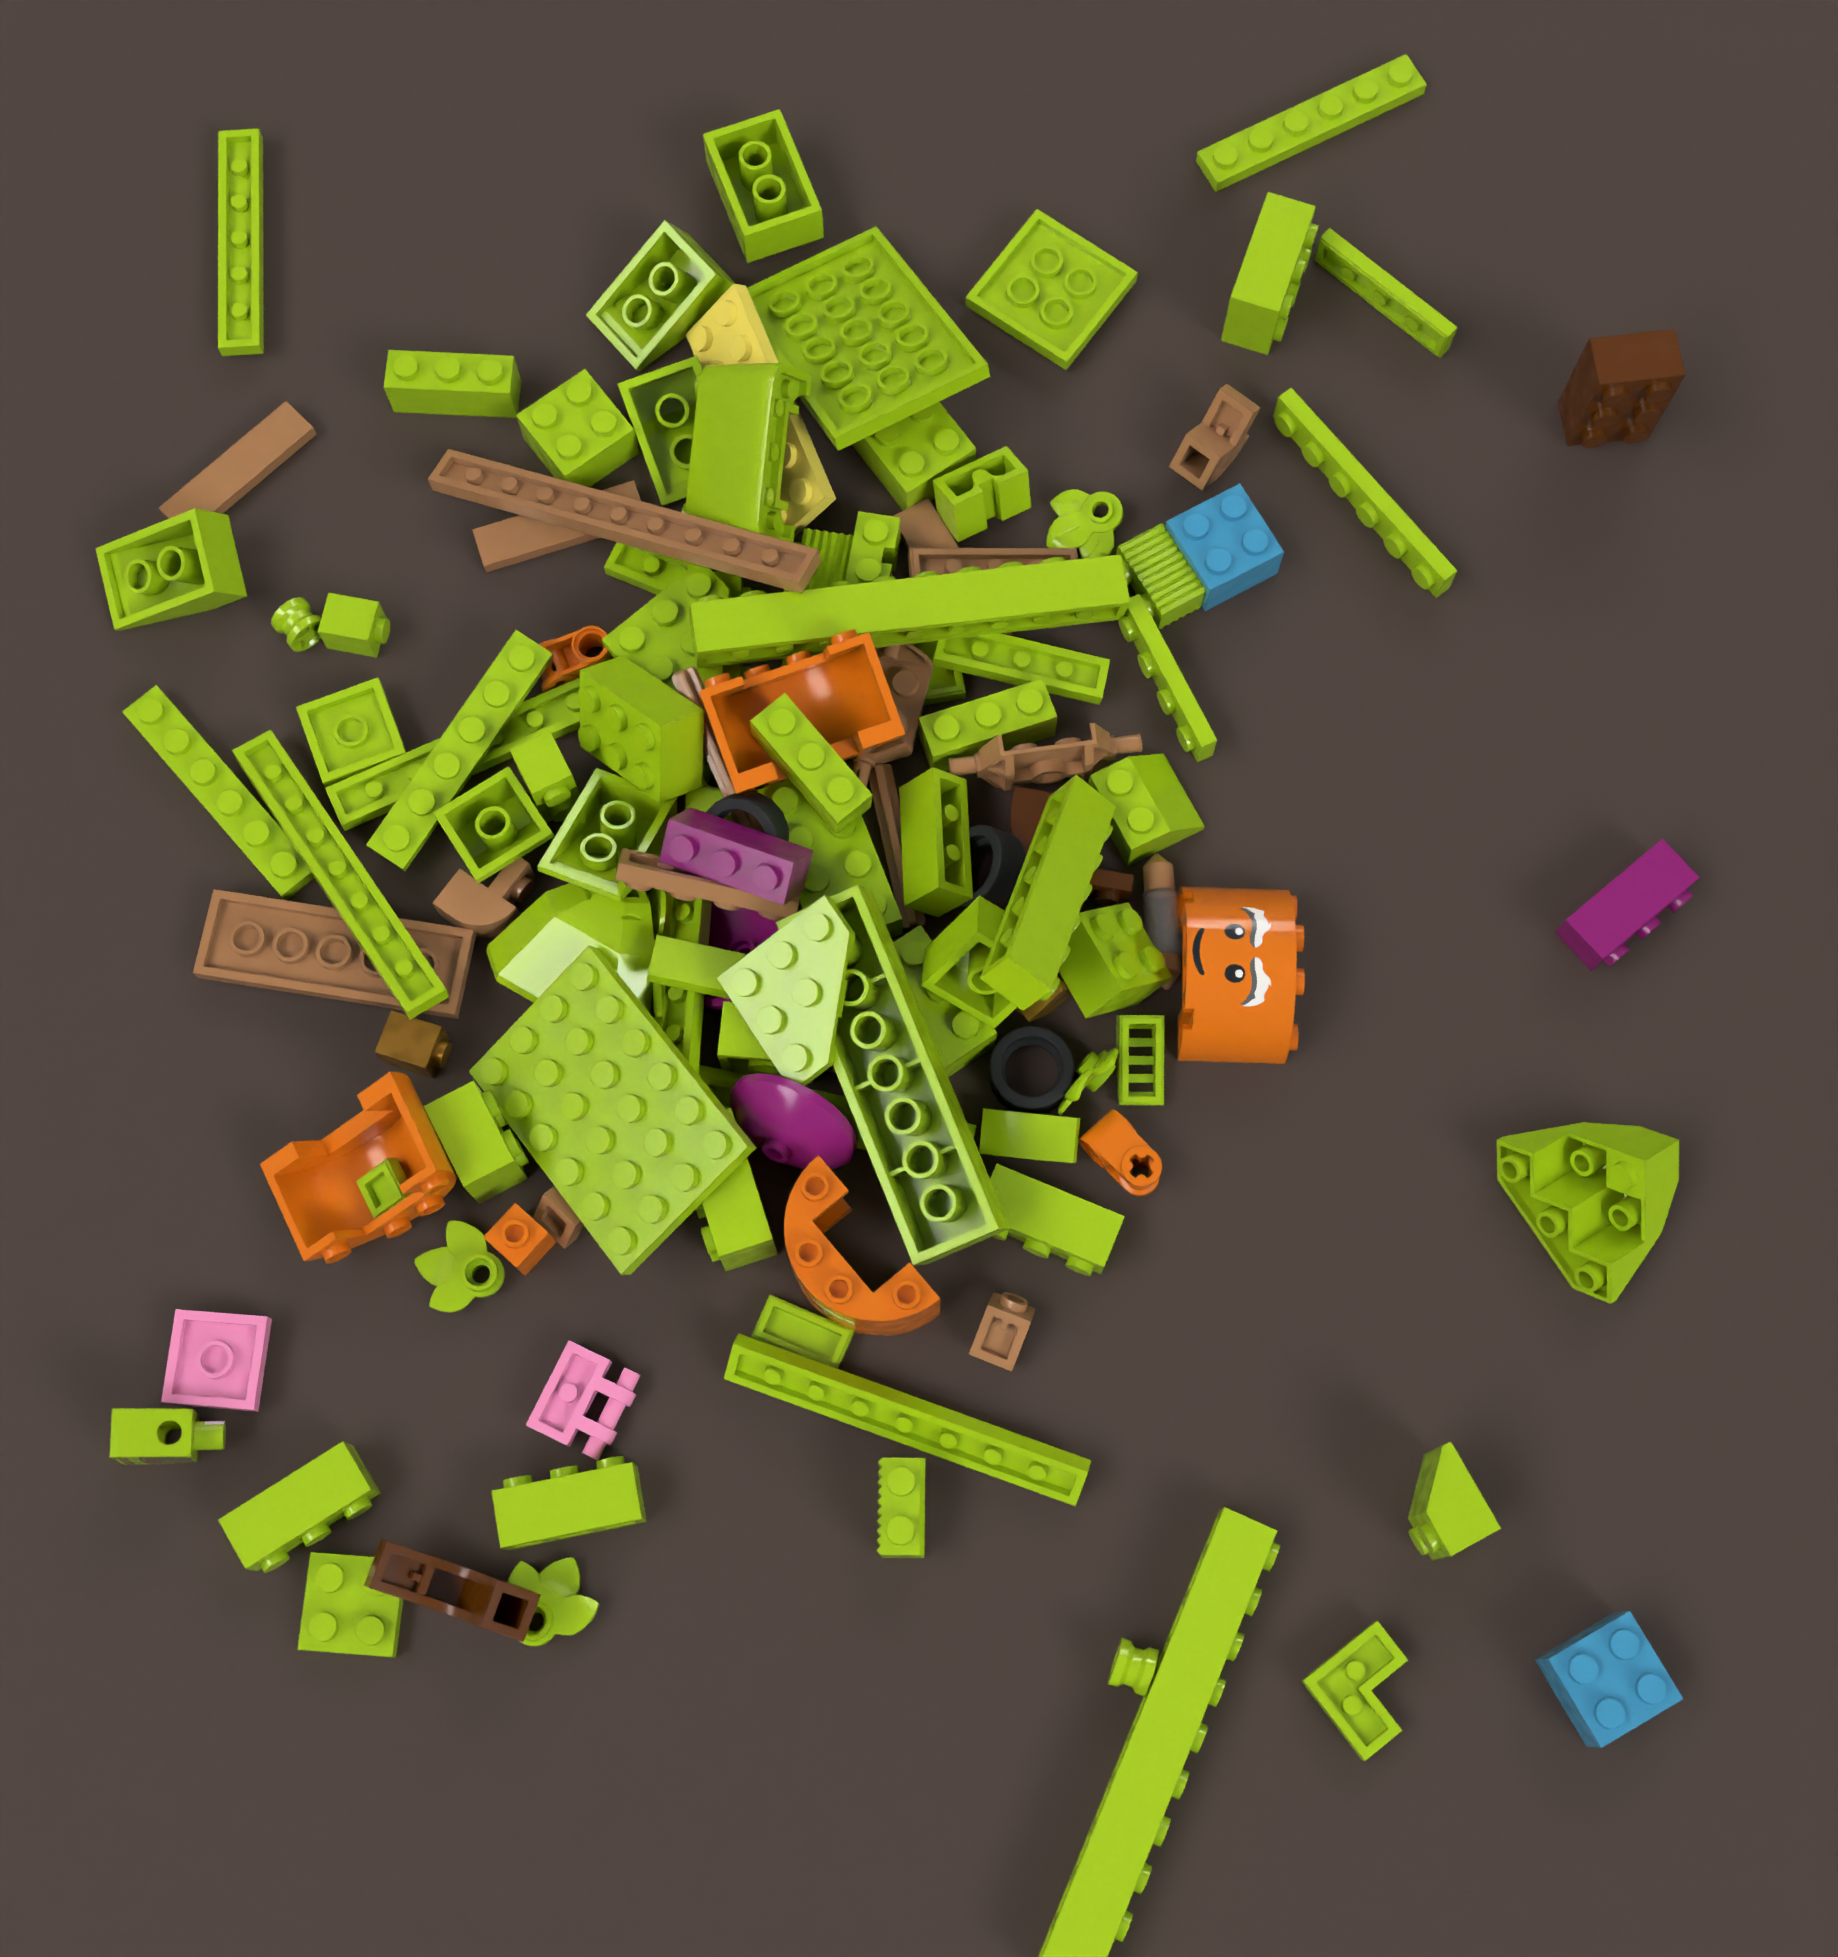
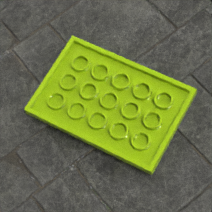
M877 226L747 288L778 362L812 375L810 397L799 396V398L838 451L990 377L988 363Z
M588 945L469 1070L483 1091L491 1090L502 1109L501 1115L621 1275H631L756 1149L752 1141L601 951L593 946Z

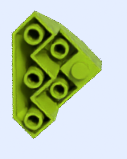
M572 883L565 884L546 891L488 944L486 952L496 981L533 1003L588 945L596 947L651 1014L653 983L646 980L655 941L651 904L646 891L632 889L620 902Z
M1589 1122L1502 1136L1497 1139V1180L1571 1287L1612 1304L1618 1299L1662 1233L1679 1181V1139L1642 1126Z

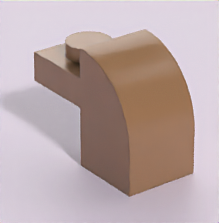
M1224 385L1216 394L1203 421L1186 433L1169 467L1199 489L1204 490L1217 480L1236 458L1249 438L1247 432L1261 407L1230 385Z
M519 858L503 868L487 888L482 883L478 884L472 876L459 868L433 901V905L439 915L455 927L472 929L478 938H494L520 916L517 908L513 905L516 901L521 903L527 898L533 889V879L536 876L529 862Z

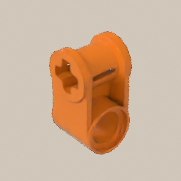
M587 626L560 638L540 643V646L553 653V659L541 675L543 680L541 684L542 692H547L579 678L581 669L614 659L602 643V639L607 636V633L600 627ZM597 646L603 647V651L596 657L590 658L585 656L589 649ZM553 664H555L556 671L552 668Z
M1111 1109L1078 1139L1086 1154L1097 1165L1105 1169L1130 1195L1138 1197L1147 1196L1157 1187L1162 1171V1162L1159 1155L1137 1134L1127 1119L1116 1110ZM1133 1165L1138 1169L1147 1166L1149 1168L1147 1178L1142 1174L1136 1178L1131 1175Z

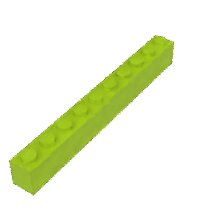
M1096 552L1088 554L1082 559L1065 561L1063 557H1052L1043 560L1039 564L1023 565L1021 562H1008L998 568L981 570V568L976 566L962 568L956 573L939 575L935 571H925L916 574L913 578L896 579L893 576H881L869 583L853 584L850 581H837L824 588L810 589L806 586L802 594L790 590L770 594L761 590H754L742 594L741 597L723 599L718 595H709L700 598L697 602H690L689 624L696 669L785 659L788 656L805 650H810L812 655L823 653L827 646L832 645L831 637L852 629H856L858 636L869 632L874 647L880 648L1114 621L1124 617L1130 605V597L1121 554L1107 556L1106 553Z
M1226 1507L1218 1511L1156 1664L1145 1697L1143 1696L1038 1957H1108L1114 1940L1116 1939L1120 1942L1124 1940L1133 1917V1913L1126 1909L1134 1891L1142 1894L1152 1869L1151 1865L1145 1863L1152 1844L1161 1846L1170 1825L1171 1819L1164 1816L1170 1799L1173 1797L1179 1800L1186 1786L1189 1772L1184 1770L1183 1767L1190 1751L1198 1753L1205 1738L1208 1726L1201 1722L1209 1704L1216 1707L1221 1698L1226 1680L1219 1676L1226 1659L1234 1661L1238 1655L1244 1639V1634L1238 1632L1244 1614L1253 1615L1262 1594V1589L1256 1587L1262 1569L1271 1570L1279 1552L1280 1545L1273 1542L1277 1530Z

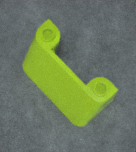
M780 363L707 365L703 368L695 380L697 402L687 497L681 511L682 513L794 543L795 526L786 525L781 515V510L788 511L789 502L780 500L789 414L798 415L799 406L793 404L798 396L810 397L811 374Z

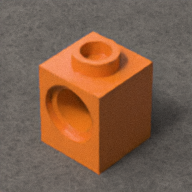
M516 1203L483 1236L493 1248L524 1276L529 1273L556 1243L553 1237Z

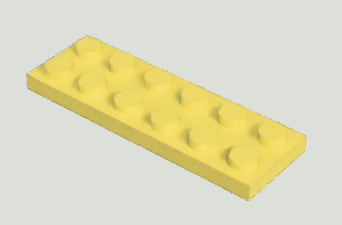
M733 284L686 333L694 356L699 358L702 370L707 365L779 363L746 285ZM800 412L798 415L789 414L780 500L789 502L788 511L781 510L782 519L786 525L795 526L794 537L836 500Z

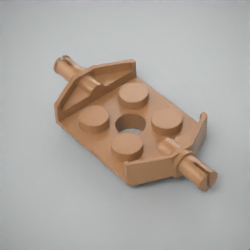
M912 644L875 648L905 735L879 747L877 745L872 746L865 753L851 758L854 764L852 771L865 786H867L870 770L875 769L876 764H884L908 757L913 751L919 727V717L922 715L933 664L927 655Z
M1090 723L1091 735L1090 740L1087 741L1070 737L1057 741L1055 745L1037 747L1033 743H1024L1014 746L1011 751H1004L1002 735H997L981 747L978 753H974V756L948 758L949 771L953 775L959 776L976 773L977 778L984 779L995 788L1009 791L1013 790L1015 784L1031 782L1035 784H1050L1064 778L1074 777L1075 775L1083 780H1089L1091 774L1101 770L1110 761L1116 760L1118 754L1142 752V740L1140 733L1120 737L1110 736V733L1099 725Z

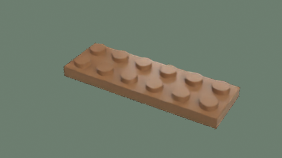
M213 889L193 974L197 978L403 1010L335 908ZM399 918L447 989L449 995L447 999L424 1011L422 1014L458 1019L476 933L472 929Z

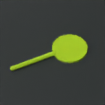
M651 888L648 899L651 904L655 941L656 934L661 936L663 934L666 895L664 890ZM653 983L654 1014L656 1017H661L663 1015L662 985Z

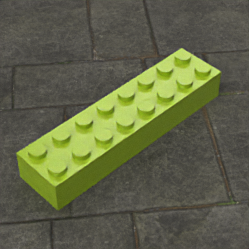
M857 884L830 897L855 933L853 952H849L845 980H848L842 1018H838L834 1042L837 1048L833 1067L912 1264L927 1265L1009 1230L1010 1227L873 892ZM805 909L777 921L776 925L778 927V930H780L783 926H785L787 923L793 920Z

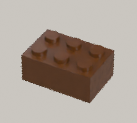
M1675 329L1589 338L1558 401L1567 447L1582 445L1585 448H1594L1605 442L1622 440L1625 443H1637L1650 437L1686 375Z

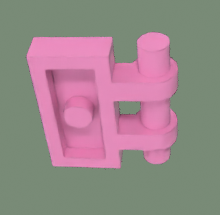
M568 1340L526 1426L569 1447L578 1430L590 1435L582 1453L598 1461L606 1444L612 1445L617 1435V1432L613 1430L625 1406H631L636 1396L633 1390L641 1375L624 1368L615 1384L605 1379L612 1364L611 1360ZM597 1392L609 1397L598 1421L595 1422L585 1416Z

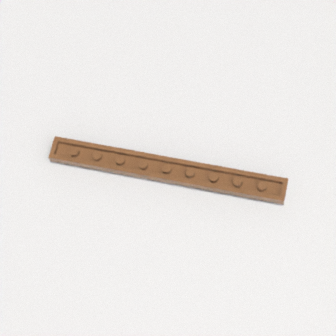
M451 449L446 451L427 479L432 490L801 594L821 562L819 551L815 548Z

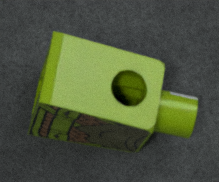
M112 1409L110 1458L121 1465L195 1463L198 1460V1450H224L225 1421H199V1415L194 1409ZM173 1429H181L180 1439L174 1444H166L168 1433Z

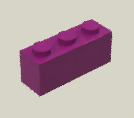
M690 807L668 820L660 862L785 905L804 891L813 850Z
M1662 838L1569 916L1555 933L1591 972L1603 961L1608 967H1611L1630 950L1625 945L1629 939L1636 934L1643 940L1662 923L1657 918L1661 912L1668 907L1674 913L1694 896L1688 889L1700 877Z

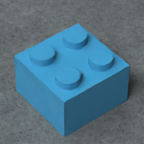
M1240 483L1166 521L1165 529L1169 531L1170 537L1173 538L1183 557L1191 565L1192 571L1200 579L1201 585L1205 587L1206 593L1203 605L1201 606L1204 611L1278 573L1284 551Z
M1630 1611L1614 1612L1534 1659L1586 1747L1602 1748L1683 1700V1697Z

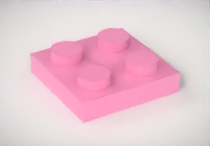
M176 1309L161 1403L258 1412L272 1319L268 1316Z

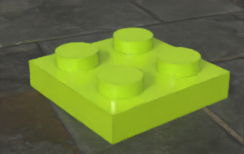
M378 677L296 707L325 787L406 753L388 699Z
M310 1553L297 1650L396 1657L403 1599L364 1586L374 1557Z

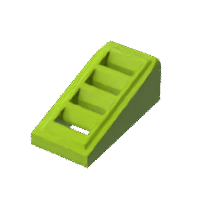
M1116 1015V1048L1119 1050L1117 1057L1118 1105H1164L1165 1015ZM1129 1029H1151L1152 1038H1129ZM1129 1047H1152V1056H1129ZM1129 1065H1152L1153 1074H1129ZM1129 1083H1153V1092H1129Z

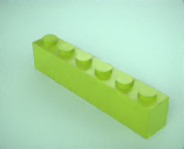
M1077 775L1048 797L980 976L982 981L1022 1011L1039 999L1046 1001L1057 989L1060 979L1057 978L1060 966L1067 959L1071 951V947L1068 945L1070 937L1082 919V916L1079 914L1082 903L1092 891L1090 880L1093 872L1099 867L1103 856L1100 854L1103 843L1109 838L1113 830V826L1110 823L1116 806Z

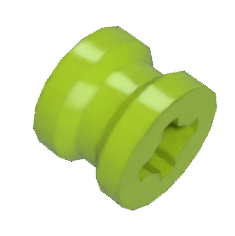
M296 597L285 602L276 610L271 618V625L278 633L287 636L286 642L293 651H305L321 639L318 633L321 617L311 613V606L305 598Z
M1121 1638L1107 1684L1115 1687L1122 1684L1130 1686L1135 1694L1145 1697L1155 1671L1159 1650L1151 1647L1142 1650L1134 1647L1131 1640Z

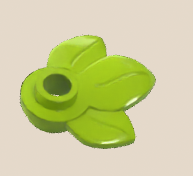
M1071 489L1058 494L1050 501L1052 509L1059 517L1054 520L1049 528L1046 542L1048 548H1079L1081 559L1088 554L1096 552L1106 553L1107 556L1112 553L1115 547L1114 530L1120 525L1123 518L1122 504L1114 494L1100 491L1089 495L1081 490ZM1107 506L1109 510L1106 516L1102 518L1094 516L1097 507Z
M1113 1048L1109 1052L1103 1050L1098 1055L1091 1051L1084 1057L1075 1069V1072L1080 1076L1065 1093V1098L1059 1104V1115H1062L1073 1101L1079 1100L1081 1092L1085 1087L1094 1092L1109 1078L1116 1067L1115 1063L1119 1054L1117 1048Z
M454 1220L449 1221L446 1228L448 1247L436 1248L415 1258L414 1263L420 1274L429 1283L436 1286L429 1306L435 1310L448 1313L460 1311L469 1305L475 1297L485 1298L493 1295L504 1282L505 1270L502 1262L494 1254L488 1252L486 1240L483 1238L484 1234L468 1223ZM483 1267L488 1268L490 1271L488 1280L483 1283H477L474 1278L476 1271Z
M572 1557L552 1563L540 1574L529 1564L520 1561L508 1579L509 1583L541 1594L534 1614L540 1613L543 1616L544 1623L537 1631L528 1629L524 1642L520 1641L525 1645L533 1647L544 1645L555 1634L564 1636L575 1635L582 1631L597 1613L599 1607L597 1601L590 1597L578 1595L580 1590V1571L576 1560Z

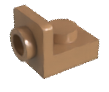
M993 1292L969 1355L1012 1372L1036 1309L1029 1306L1028 1301L1017 1294L1003 1292L1001 1295Z

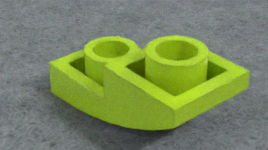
M983 1108L979 1153L1076 1163L1080 1118Z

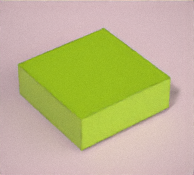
M397 1157L386 1158L356 1181L374 1219L412 1194H403L399 1187L400 1184L408 1179Z

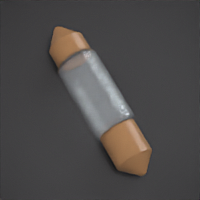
M1154 854L1142 867L1144 927L1153 945L1164 956L1165 965L1173 977L1162 986L1165 990H1169L1181 974L1180 956L1182 955L1178 894L1175 891L1173 864L1161 855Z

